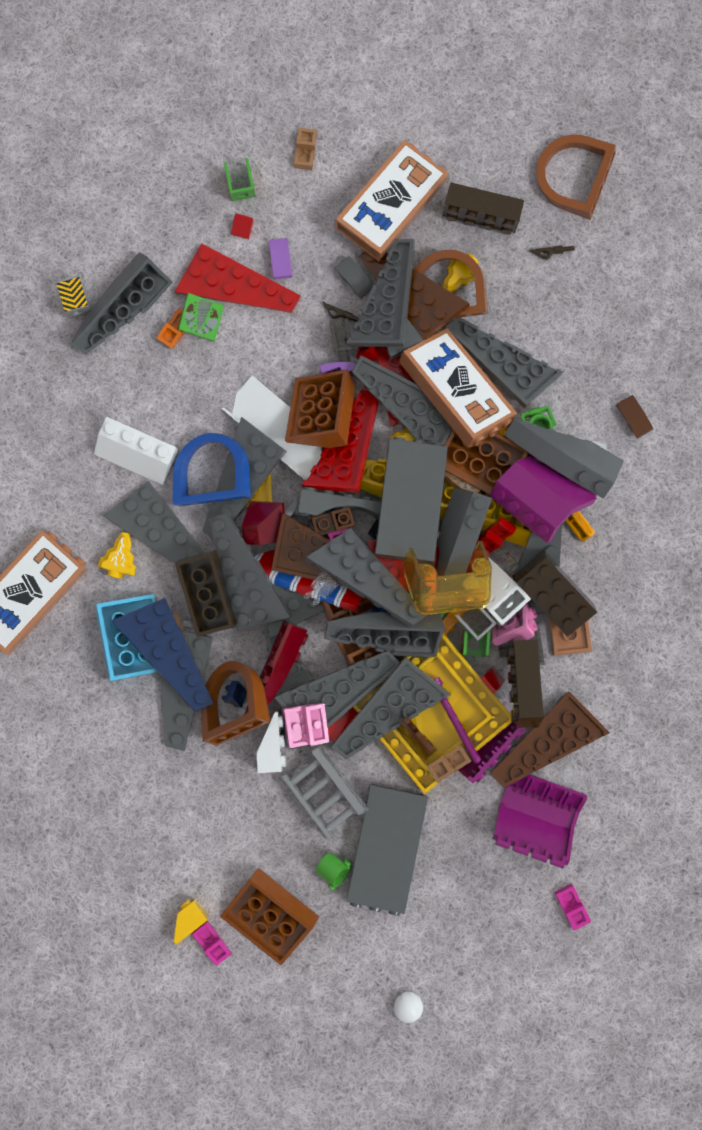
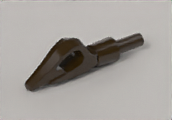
M560 245L535 250L529 249V251L547 260L552 254L575 251V246L563 247ZM541 252H544V253H548V255H547V256H543V255H541L540 253H541Z
M324 301L322 302L331 318L337 319L342 317L348 321L358 322L359 318L353 316V313L339 309ZM330 310H334L337 314L332 315Z

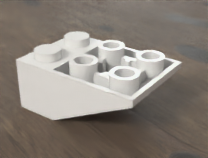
M487 558L462 582V586L499 626L507 622L531 600L521 587L490 558Z
M279 711L274 713L257 751L258 773L282 772L283 767H286V754H282V747L285 746V735H281V728L284 727L283 715H280Z

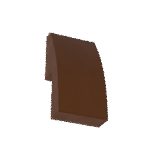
M634 395L616 404L618 410L627 421L628 427L637 439L654 430Z
M350 507L311 518L314 531L321 535L355 526Z

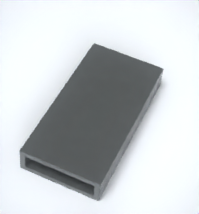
M394 437L389 440L374 552L376 557L433 564L448 447L443 446L442 443L424 444L422 440L410 442L405 441L401 437Z
M370 784L366 803L369 810L364 813L347 895V902H350V906L361 908L362 905L369 906L370 910L380 912L381 909L388 910L389 914L400 916V913L405 914L428 801L427 795Z

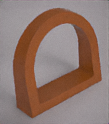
M567 135L554 140L543 150L537 163V181L542 194L554 206L591 220L615 157L616 145L584 135ZM581 148L603 156L586 203L559 195L549 186L545 174L548 162L556 153L563 149Z
M442 250L430 254L415 268L416 271L424 275L431 266L440 261L457 260L466 264L471 269L475 278L476 305L469 306L455 318L488 314L485 277L480 266L469 255L457 250Z
M229 661L214 670L205 685L213 704L201 709L202 742L218 746L270 722L264 687L254 669L237 661ZM240 673L247 687L249 712L220 726L217 702L221 686L229 676Z

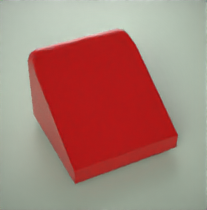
M235 213L231 235L249 240L254 224L253 218Z
M358 346L356 357L359 359L360 356H363L371 361L377 360L379 357L377 347Z

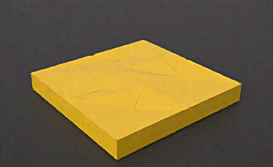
M444 633L436 657L406 656L432 679L440 677L443 682V688L451 693L447 699L476 751L512 723L509 711L484 684L479 675ZM385 680L353 706L357 712L363 708ZM440 701L411 719L420 732L437 749L428 759L425 760L400 730V727L393 731L391 730L380 738L381 742L424 794L438 784L427 766L460 744H463Z

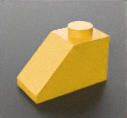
M188 899L179 906L181 910L177 914L174 943L176 945L209 919V916L196 899L193 901Z

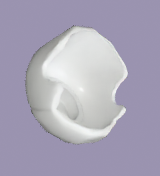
M404 992L399 995L393 1007L396 1018L403 1023H413L418 1020L423 1012V1003L420 996L413 992Z

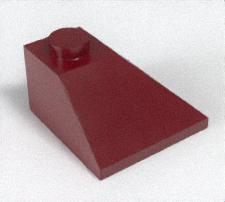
M250 502L242 523L243 540L246 544L264 545L277 542L282 513H285L284 502Z

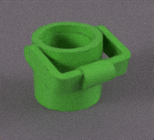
M549 406L530 409L521 415V420L526 421L525 418L532 417L529 423L536 424L542 428L553 429V426H556V421Z
M328 853L317 865L316 873L329 883L328 887L331 890H335L349 874L353 862L348 858L343 862L334 854Z

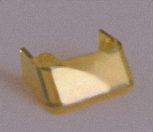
M478 542L470 560L473 573L438 576L436 569L430 564H418L414 549L409 548L401 566L415 609L419 613L428 615L481 609L488 605L491 599L492 566L483 542Z

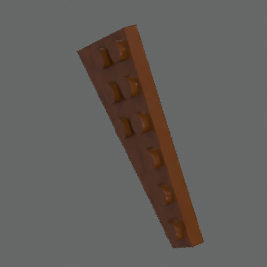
M364 251L358 257L375 279L378 280V274L387 261L388 253L378 262ZM412 268L407 319L422 339L425 340L458 316L470 304Z
M282 513L271 570L344 586L338 582L337 578L329 573L325 574L315 564H309L305 561L307 556L331 540L289 515Z
M567 692L544 716L539 728H532L489 774L504 788L610 732L570 692Z

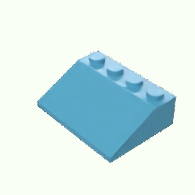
M154 594L95 605L109 682L157 672L137 651L136 647L124 637L123 633L111 623V620L156 602Z

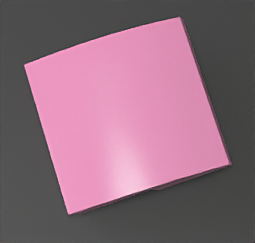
M324 703L282 709L289 748L304 745L313 746L329 742Z

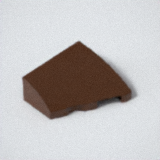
M406 716L400 724V730L426 760L437 749L420 732L411 719Z

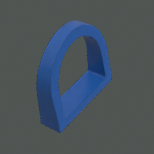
M219 433L203 434L192 439L179 453L173 470L174 506H190L251 497L248 458L242 446L233 438ZM209 443H222L231 451L235 461V489L188 496L187 470L194 453Z

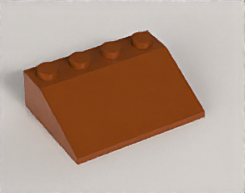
M347 370L295 378L285 436L286 443L325 448L347 445L356 385Z
M453 430L444 445L448 447L445 471L490 495L498 479L516 461L526 458L529 452L499 433L493 437L488 436L478 446L474 444L467 448Z
M258 868L220 917L278 964L282 965L313 929L320 916Z

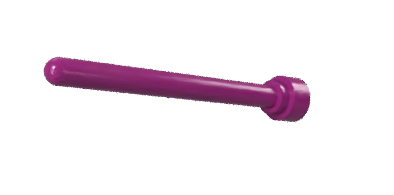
M440 677L434 679L441 686L443 685ZM448 699L440 700L473 762L476 764L480 763L481 758Z

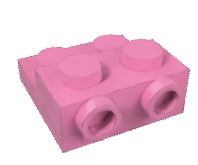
M526 603L502 626L496 624L492 628V642L498 646L512 639L515 641L533 638L534 631L538 629L534 618L537 617L534 607H530Z

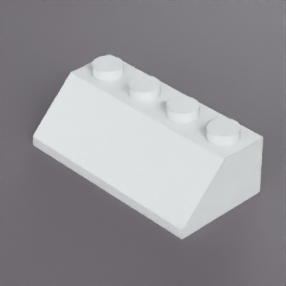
M106 417L98 434L94 455L164 485L179 450L170 444Z

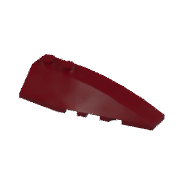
M286 620L282 622L260 674L267 706L283 685L293 664L298 662L301 652H299L300 647L305 645L308 639V634H306L308 630ZM248 705L243 715L249 712Z

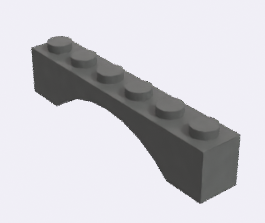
M304 487V489L298 492L295 515L313 518L332 509L350 507V509L366 512L379 520L381 500L379 502L372 501L370 497H360L358 499L353 498L352 494L342 493V496L334 495V492L329 490H323V493L316 492V489L311 487Z

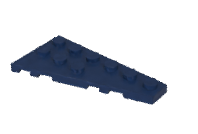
M166 598L111 620V623L123 633L124 637L136 647L137 651L162 675L165 681L174 688L194 712L213 704Z

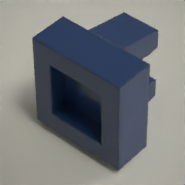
M231 681V684L225 687L228 691L227 695H222L221 699L225 703L232 704L234 707H242L247 690L239 681Z

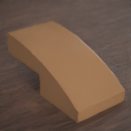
M298 129L294 168L313 169L317 130Z
M460 744L429 764L427 768L436 782L439 783L470 763L472 758L463 744Z

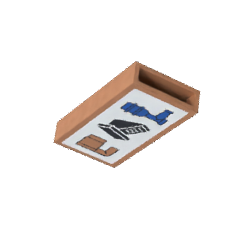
M404 140L336 218L334 228L379 262L392 247L395 239H398L445 184L449 173L446 172L445 168L434 163L428 155L422 154L413 144Z
M448 328L403 351L399 363L467 448L474 444L476 446L480 445L485 438L495 436L502 428L507 429L515 418L517 412Z
M41 530L0 575V650L5 655H10L88 570L84 567L86 563L79 556L74 558L70 554L72 550L64 543L60 545L56 541L58 537L50 530L48 533Z

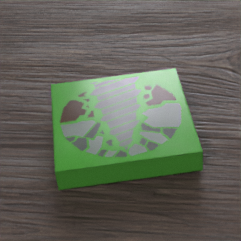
M188 293L178 331L214 342L224 305Z

